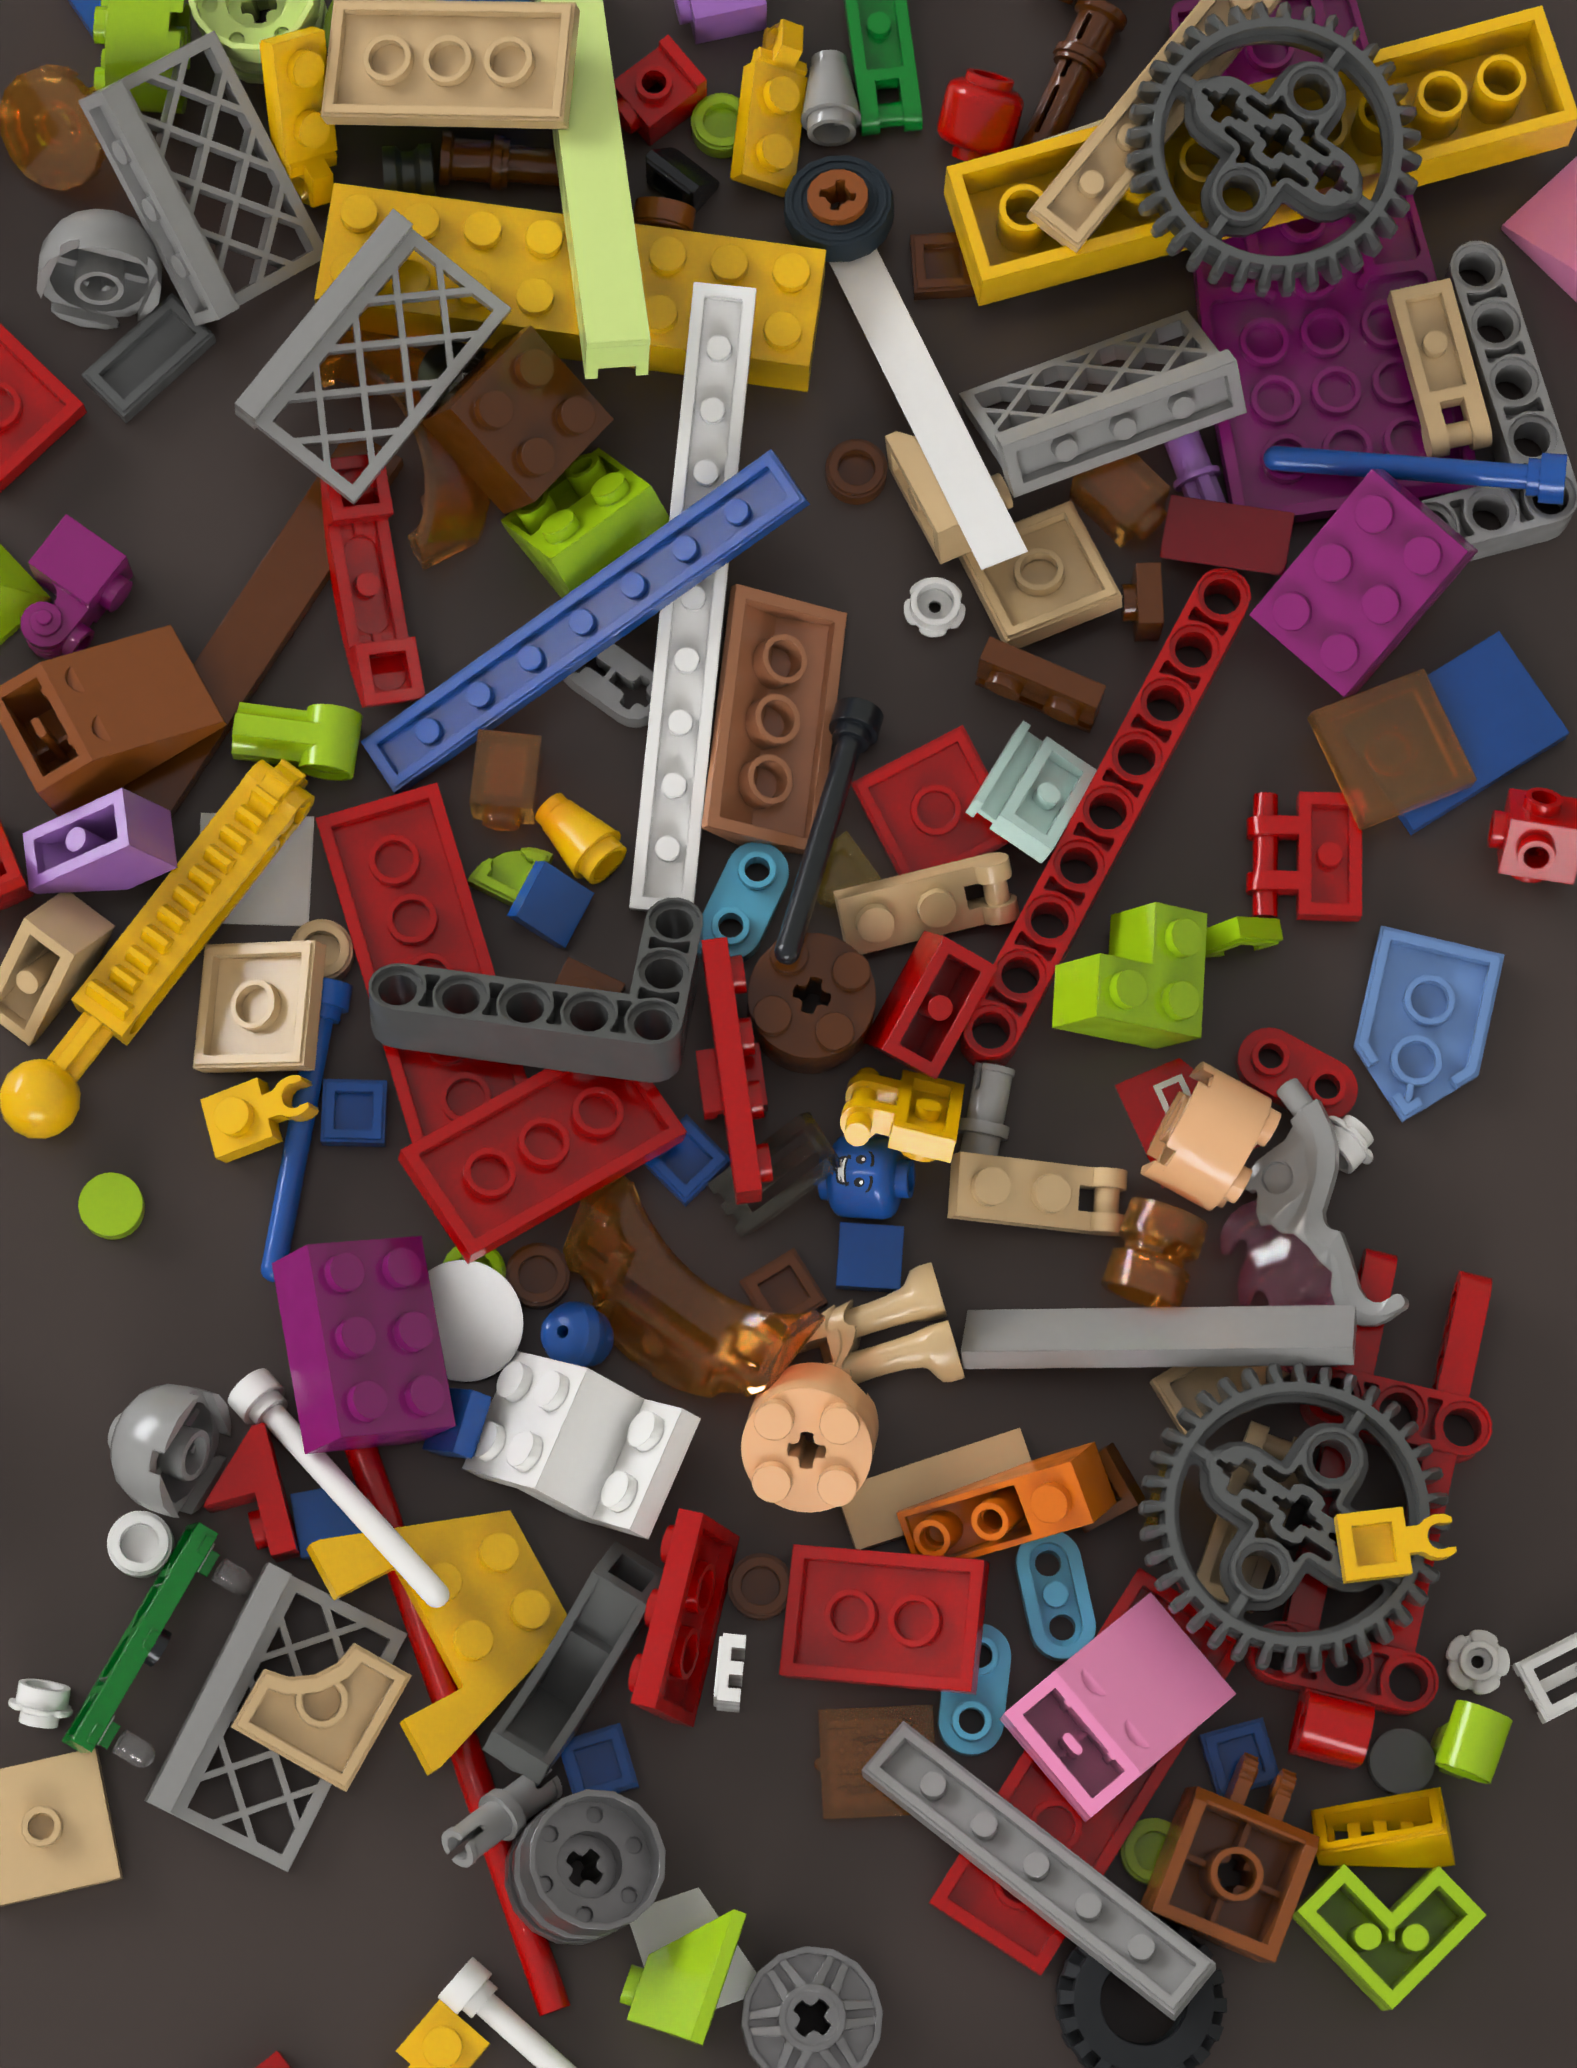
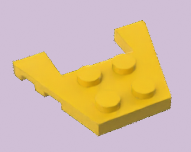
M511 1510L394 1528L448 1587L450 1592L449 1600L444 1606L439 1608L427 1605L363 1533L319 1539L306 1548L334 1601L391 1571H395L458 1688L457 1691L410 1715L399 1723L427 1776L436 1772L540 1661L567 1616L565 1609Z

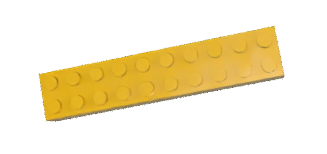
M1542 5L1382 48L1372 61L1376 67L1385 62H1394L1396 70L1386 82L1389 86L1396 83H1407L1408 87L1407 94L1397 103V106L1410 105L1416 107L1417 115L1414 120L1402 127L1421 131V140L1418 145L1406 149L1422 157L1421 165L1417 170L1406 172L1418 181L1417 187L1566 147L1569 145L1577 127V107ZM1340 71L1338 75L1346 90V107L1340 121L1327 140L1346 152L1358 165L1363 177L1362 195L1371 200L1379 179L1382 161L1380 131L1375 115L1366 98L1358 87ZM1277 77L1249 84V86L1260 94L1265 95ZM1309 88L1294 90V98L1302 108L1306 110L1323 108V101L1316 91ZM1221 105L1217 111H1213L1211 117L1221 123L1225 117L1230 116L1232 111L1228 107ZM1271 113L1268 118L1272 119L1275 113ZM1183 122L1164 145L1166 169L1172 188L1181 205L1202 228H1207L1208 223L1205 221L1200 208V192L1208 175L1219 159L1201 147L1189 135ZM1097 126L946 167L944 196L978 306L1169 255L1166 249L1173 237H1175L1171 231L1157 238L1153 237L1150 232L1152 225L1161 217L1159 213L1141 216L1138 211L1140 203L1150 196V193H1132L1129 188L1077 253L1067 246H1062L1039 228L1040 226L1026 217L1030 208ZM1303 136L1301 141L1307 144L1310 137ZM1273 140L1268 147H1265L1263 153L1273 159L1277 153L1281 152L1283 146ZM1239 154L1236 163H1244L1246 158ZM1324 176L1317 183L1315 189L1325 195L1335 182L1331 178ZM1275 179L1271 187H1274L1279 181ZM1230 188L1223 191L1222 197L1230 209L1237 212H1246L1253 208L1251 197L1245 191L1239 188ZM1281 204L1270 221L1262 229L1304 217L1287 205ZM1225 236V237L1222 238V240L1228 239V238H1232V237H1227V236Z

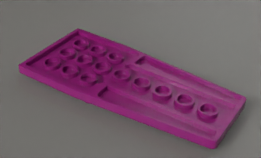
M1183 0L1173 5L1169 18L1170 37L1200 0ZM1356 0L1281 1V3L1288 1L1292 9L1291 18L1298 20L1305 7L1313 6L1316 14L1313 23L1320 26L1324 25L1329 15L1336 14L1339 21L1334 32L1345 37L1349 29L1358 27L1360 35L1355 46L1363 51L1369 44ZM1279 5L1269 17L1276 16ZM1264 44L1245 46L1221 76H1232L1249 85L1278 77L1288 66L1302 61L1322 63L1324 59L1307 51L1288 46ZM1413 194L1401 195L1410 204V208L1404 218L1392 217L1398 226L1394 236L1391 239L1378 236L1383 246L1380 253L1373 258L1360 252L1364 265L1356 273L1347 270L1340 263L1342 278L1335 285L1328 283L1318 271L1319 286L1315 292L1307 293L1302 287L1299 278H1295V287L1291 296L1282 297L1277 281H1271L1267 295L1265 297H1258L1254 290V279L1247 278L1242 291L1234 293L1231 290V282L1234 275L1224 272L1217 284H1210L1207 279L1213 266L1204 261L1193 272L1198 325L1219 352L1228 349L1237 360L1247 413L1214 424L1229 503L1295 513L1294 523L1331 518L1365 478L1270 470L1264 464L1263 455L1271 446L1427 457L1422 440L1419 416L1387 302L1391 290L1438 281ZM1347 217L1333 223H1316L1307 218H1301L1261 229L1258 233L1245 238L1232 237L1224 239L1222 242L1254 254L1267 256L1296 255L1309 252L1333 241L1348 230L1355 221ZM1460 406L1442 409L1445 424L1464 421ZM1469 445L1450 449L1449 456L1440 457L1476 460L1475 451L1471 450ZM1397 480L1420 501L1476 487L1473 485Z

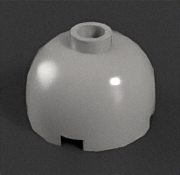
M95 208L77 211L61 219L43 241L39 255L36 290L40 298L44 293V296L52 302L51 312L60 319L80 327L107 330L119 328V321L116 317H130L137 313L138 322L151 313L159 304L162 283L161 259L143 225L133 217L106 209Z
M174 1384L151 1387L139 1394L113 1420L109 1429L108 1445L116 1482L135 1503L151 1511L173 1518H179V1511L190 1515L198 1511L219 1480L225 1466L227 1457L222 1455L214 1457L219 1444V1433L227 1436L231 1435V1419L228 1405L219 1394L197 1387Z

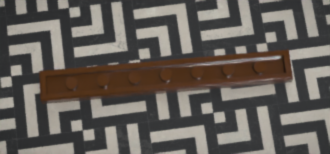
M349 428V430H348L347 432H356V431L353 430V429H351V428ZM366 441L339 443L330 458L367 454ZM373 442L375 453H378L382 449V446ZM394 455L386 465L389 488L404 466L403 459L397 455ZM319 477L316 478L194 663L197 672L227 725L121 787L170 810L171 819L233 727L239 702L248 703L330 579Z

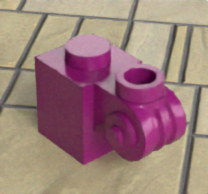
M65 514L28 561L36 582L57 596L54 604L39 601L31 604L24 610L20 627L29 648L35 655L44 659H52L87 649L94 637V630L90 628V625L93 622L97 623L106 610L110 613L116 611L129 595L133 585L132 581H130L133 577V572L127 556L67 514Z

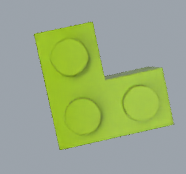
M1153 902L1112 914L1110 918L1109 955L1098 953L1055 965L1052 1028L1152 1049H1159L1201 1038L1207 913Z
M1343 1864L1335 1867L1296 1906L1292 1918L1381 2011L1393 2010L1486 1914L1440 1866L1428 1869L1388 1909Z

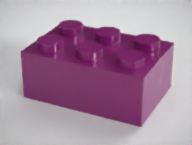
M1371 469L1249 615L1343 697L1355 695L1478 550L1384 469Z
M422 1236L307 1244L272 1263L305 1454L419 1443L456 1426Z

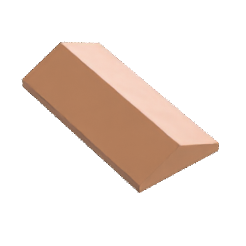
M740 584L731 586L701 829L739 846L750 842L771 844L781 852L804 854L830 766L833 735L829 731V724L838 698L847 613Z

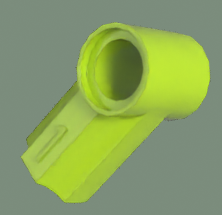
M239 702L232 730L231 754L233 759L258 762L263 759L269 764L278 765L281 759H285L293 766L298 767L307 776L331 781L351 780L354 776L363 716L360 712L333 704H313L308 706L307 710Z
M1456 1700L1449 1722L1436 1728L1430 1743L1436 1757L1435 1765L1439 1767L1440 1772L1455 1778H1467L1479 1783L1491 1784L1513 1720L1490 1708L1464 1700Z

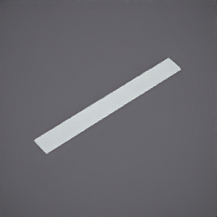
M839 202L832 204L831 209L837 208ZM877 248L871 254L851 262H829L981 570L1028 552Z

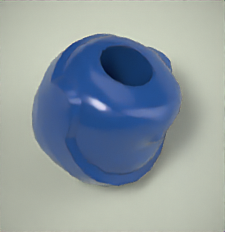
M570 1301L560 1304L548 1314L541 1326L540 1339L550 1359L589 1368L601 1364L609 1355L614 1344V1331L607 1317L597 1311L591 1304Z

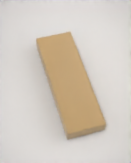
M1017 1428L867 1478L851 1502L840 1506L854 1549L867 1550L905 1537L896 1514L899 1510L1032 1461L1021 1429Z

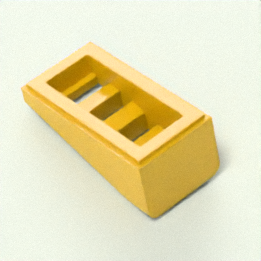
M1441 1787L1311 1810L1313 1833L1320 1837L1316 1853L1318 1865L1340 1866L1345 1864L1346 1866L1434 1868L1437 1866L1448 1867L1456 1865ZM1335 1831H1347L1348 1838L1336 1840ZM1362 1832H1374V1833H1375V1834H1370V1835H1364V1836H1362Z

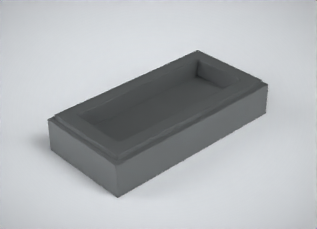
M171 293L81 375L83 381L127 424L216 343L215 335L204 324L195 326L184 304Z

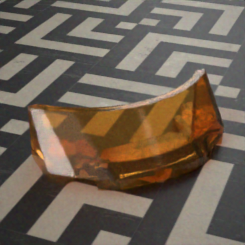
M360 330L362 342L395 339L384 334ZM348 331L338 344L354 343L353 331ZM408 347L411 381H418L419 366L425 356L424 352L415 347ZM400 348L363 352L367 386L404 382ZM356 353L329 355L320 366L323 388L335 385V381L359 387ZM413 391L414 408L421 400L419 391ZM405 392L389 394L407 418ZM421 422L413 433L421 453L425 475V494L420 496L423 515L418 527L407 537L409 545L423 570H426L480 541L487 523L486 516L491 499Z
M622 1176L581 1199L563 1247L568 1269L583 1277L593 1297L591 1305L597 1311L604 1314L612 1326L614 1345L627 1358L647 1369L659 1381L676 1389L708 1398H713L719 1393H743L745 1397L763 1393L778 1380L824 1322L825 1316L816 1310L800 1314L764 1311L742 1304L709 1286L678 1259L664 1242L646 1213L634 1182L627 1177Z

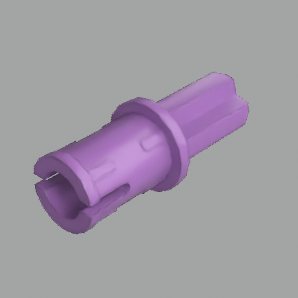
M1199 430L1164 443L1177 477L1173 482L1175 491H1182L1184 497L1226 503L1217 477L1221 474L1220 467L1211 464Z

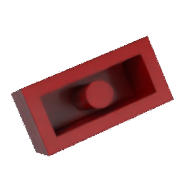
M924 931L863 1043L909 1069L937 1080L998 966L943 935Z

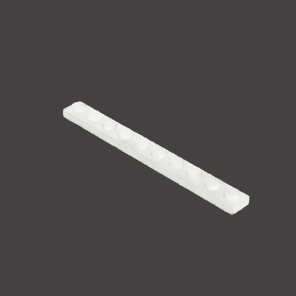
M701 282L693 283L669 521L739 472L757 295L756 288ZM729 562L663 608L659 614L630 910L648 912L650 907L656 902L666 898L679 897L695 903Z

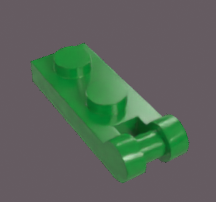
M844 0L856 97L861 113V124L859 125L861 136L880 135V128L902 126L904 132L922 130V107L907 0ZM898 88L900 101L878 104L876 90Z

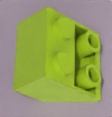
M597 448L592 453L577 457L534 503L512 511L500 521L548 583L563 598L669 522V515L649 483L603 450Z

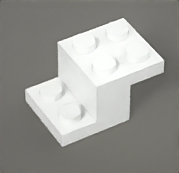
M516 1351L511 1361L498 1377L497 1390L490 1404L475 1455L472 1459L465 1460L462 1469L479 1478L517 1488L572 1518L649 1540L701 1418L683 1408L644 1399L589 1368Z

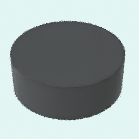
M1397 1728L1385 1732L1372 1743L1367 1755V1769L1370 1778L1378 1788L1391 1795L1419 1791L1430 1781L1435 1769V1755L1430 1743L1420 1733L1411 1729Z

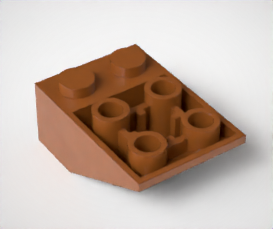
M171 625L39 662L0 685V724L36 792L58 817L120 789L227 725Z

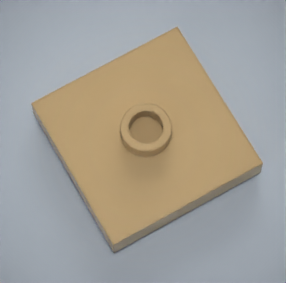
M1071 500L1014 523L1028 552L984 570H981L972 551L958 557L1000 640L1019 649L1123 607L1122 595Z
M316 940L205 944L193 1069L202 1073L315 1071L327 945Z
M94 1747L93 1751L89 1753L76 1751L0 1769V1907L123 1879L97 1748Z

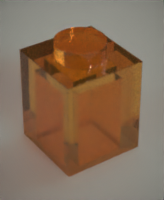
M1135 453L1075 475L1069 498L1122 548L1135 535L1141 540L1146 539L1162 524L1167 517V512L1164 508L1171 487Z
M478 729L469 802L472 819H480L483 826L499 831H516L520 829V824L535 825L544 754L541 735Z

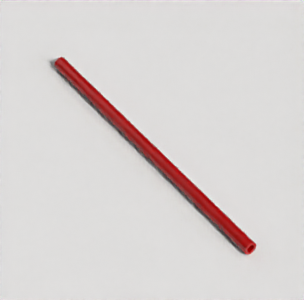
M378 1447L344 1450L357 1488L393 1528L404 1527L405 1525ZM395 1571L387 1573L431 1704L457 1691L458 1688ZM476 1730L450 1757L469 1814L479 1808L478 1803L482 1796L495 1789ZM501 1840L484 1853V1857L540 2017L568 2007L571 2004L549 1940L531 1932L513 1911L504 1885L505 1858L513 1840Z

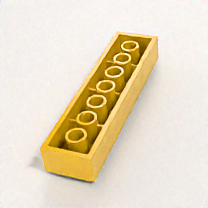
M334 183L314 297L315 304L394 208L413 224V230L511 307V312L482 348L492 349L501 339L532 326L559 358L583 361L563 214ZM635 224L651 338L649 352L650 371L684 375L694 282L751 287L757 289L747 384L808 392L825 278V249ZM413 251L398 270L401 293L438 290L435 267L417 252ZM444 275L445 289L460 288ZM392 278L377 296L393 294ZM473 297L447 299L451 333L476 331L492 313ZM439 300L402 304L406 337L443 334ZM395 304L368 307L359 318L360 331L398 336Z

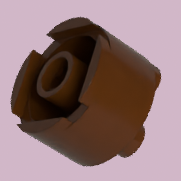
M806 933L798 960L793 964L785 965L780 963L775 957L776 941L756 963L748 984L747 1017H751L754 1038L757 1043L759 1042L762 1051L768 1058L784 1069L802 1074H819L831 1070L833 1067L851 1059L865 1045L863 1042L873 1024L876 987L869 963L851 945L837 937L822 933ZM808 994L820 996L821 1005L816 1006L813 1014L802 1011V1000H805Z

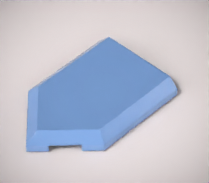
M1381 925L1353 1048L1403 1123L1479 1076L1505 955Z

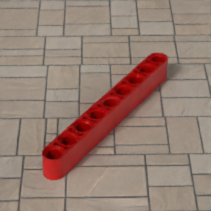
M1215 568L1205 573L1197 582L994 962V965L998 966L960 1036L961 1052L965 1059L973 1066L976 1062L1004 1066L1015 1054L1055 978V965L1062 964L1243 624L1251 600V592L1246 579L1237 571L1228 568ZM1211 594L1225 595L1232 600L1235 605V611L1229 614L1214 613L1207 607L1204 598ZM1189 646L1198 648L1206 656L1207 663L1196 668L1185 666L1177 658L1176 651L1182 647ZM1163 699L1170 701L1176 706L1179 716L1172 721L1157 720L1150 714L1147 705L1154 700ZM1126 753H1138L1148 760L1151 770L1143 775H1132L1122 769L1118 759ZM1100 806L1111 807L1121 816L1122 824L1114 829H1103L1093 823L1089 813ZM1069 860H1080L1090 866L1094 877L1086 883L1076 884L1063 876L1060 867ZM1041 914H1051L1062 921L1065 932L1056 938H1044L1034 931L1031 921ZM1021 968L1032 974L1036 981V986L1027 993H1015L1005 986L1002 981V975L1010 969ZM982 1023L997 1024L1004 1030L1007 1041L998 1048L988 1049L976 1042L972 1031Z

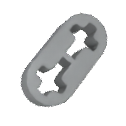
M616 644L611 645L596 656V664L606 672L604 677L593 669L585 667L580 673L573 672L563 679L569 688L618 723L631 728H641L648 725L653 671ZM617 680L631 690L637 689L641 684L647 686L646 700L649 704L644 707L642 704L636 703L630 709L623 707L625 703L624 693L614 683Z

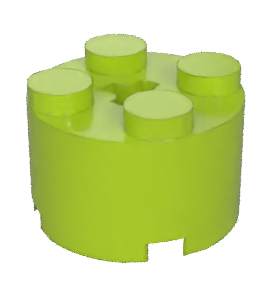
M101 0V6L95 7L93 35L94 43L105 44V49H102L101 67H95L93 92L111 85L190 43L191 9L189 3H186L187 0ZM191 58L188 60L186 69H190ZM174 67L160 73L159 75L171 79ZM147 82L130 89L140 111L163 112L168 90ZM179 96L176 114L185 113L188 98Z

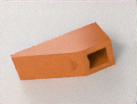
M1094 1441L1034 1459L899 1510L896 1514L911 1554L972 1559L1092 1524L1114 1506L1117 1501Z

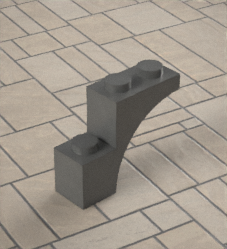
M615 1541L591 1572L550 1645L512 1704L492 1730L482 1750L500 1760L511 1771L522 1774L535 1783L540 1784L586 1721L616 1664L644 1626L646 1603L652 1590L655 1588L659 1589L663 1569Z

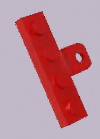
M727 937L701 940L703 968L715 1047L713 1049L696 1051V1066L704 1120L717 1119L719 1114H724L736 1205L761 1202V1183L773 1181L769 1144H756L753 1120L764 1118V1112H768V1101L759 1042L754 1043L751 1017L738 1019L735 994L747 993L742 955L730 956Z

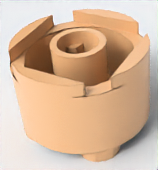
M1202 1061L1189 1076L1198 1081L1191 1097L1179 1091L1166 1112L1146 1153L1156 1160L1143 1165L1141 1175L1207 1211H1212L1216 1206L1223 1208L1227 1201L1234 1204L1239 1199L1252 1174V1169L1244 1165L1257 1144L1264 1147L1268 1143L1279 1124L1282 1113L1271 1108V1098Z
M807 1362L792 1365L779 1372L778 1376L763 1386L755 1396L742 1435V1461L756 1495L766 1502L775 1503L788 1510L809 1513L829 1510L851 1502L856 1492L866 1480L870 1470L879 1432L876 1406L869 1394L867 1393L866 1395L852 1381V1376L833 1365ZM802 1432L813 1433L814 1442L806 1441L805 1435H802Z

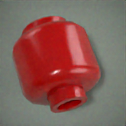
M969 68L966 71L965 77L962 76L949 81L937 122V131L944 141L954 145L951 153L953 157L969 161L1013 148L1024 108V101L1021 95L1013 90L1014 80L994 72Z

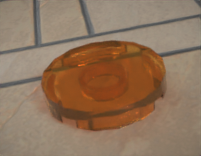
M46 64L17 75L4 90L0 104V134L10 158L26 177L44 188L64 191L94 179L101 170L99 169L102 166L103 160L107 159V156L78 100L94 93L96 89L92 85L86 87L81 80L75 77L80 74L69 67Z

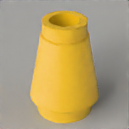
M556 793L549 797L537 810L535 820L542 826L543 831L575 878H585L590 884L600 883L609 877L624 860L627 848L620 842V832L572 800H568L562 793Z

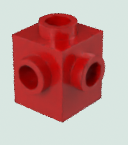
M1536 787L1528 790L1509 788L1504 811H1493L1488 832V847L1497 849L1498 873L1511 875L1513 878L1526 883H1538L1544 880L1574 885L1577 874V798L1561 796L1547 788Z

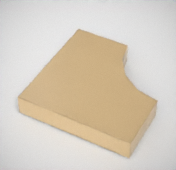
M353 1643L337 1663L314 1675L288 1677L263 1669L230 1727L340 1790L347 1792L412 1675Z

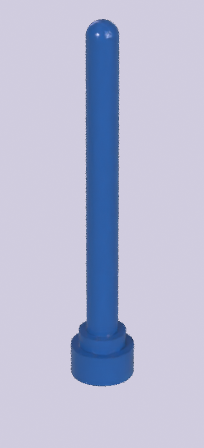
M1271 446L1265 451L1263 461L1265 466L1273 471L1365 477L1371 469H1384L1396 480L1526 489L1525 496L1538 497L1537 503L1563 505L1567 454L1542 453L1541 459L1529 458L1528 464Z
M326 977L323 979L315 1071H298L297 1074L311 1081L312 1086L300 1089L294 1094L292 1100L293 1108L306 1102L316 1107L318 1106L333 1024L340 1023L342 1013H348L353 990L351 984ZM315 1117L304 1122L288 1121L261 1264V1274L269 1282H275L272 1263L290 1254Z

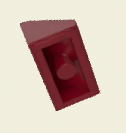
M1171 495L1160 558L1283 575L1287 568L1295 513Z

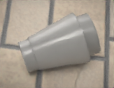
M822 50L811 57L801 125L807 130L808 138L818 145H843L855 137L856 128L861 124V113L847 65L846 55L837 50Z

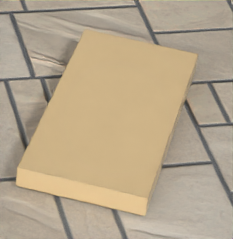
M334 0L321 117L327 125L568 129L580 10L575 2Z

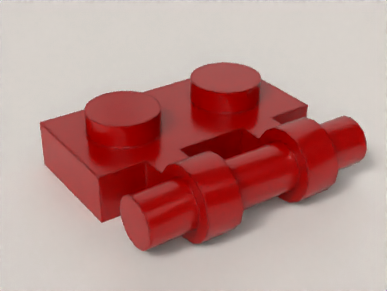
M1299 791L1296 798V816L1278 815V794L1271 792L1254 794L1253 816L1247 818L1246 836L1247 840L1253 841V871L1246 874V894L1252 896V917L1277 919L1278 896L1292 895L1296 896V920L1359 922L1362 917V793ZM1278 841H1296V871L1278 870Z

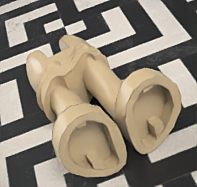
M932 1262L918 1265L911 1269L904 1285L884 1297L854 1308L853 1299L838 1307L834 1304L816 1316L786 1326L769 1338L772 1357L790 1356L820 1348L823 1362L842 1369L852 1376V1381L856 1384L886 1374L916 1368L928 1369L942 1382H954L965 1378L948 1320L929 1325L912 1334L858 1350L862 1336L910 1322L934 1321L947 1317Z

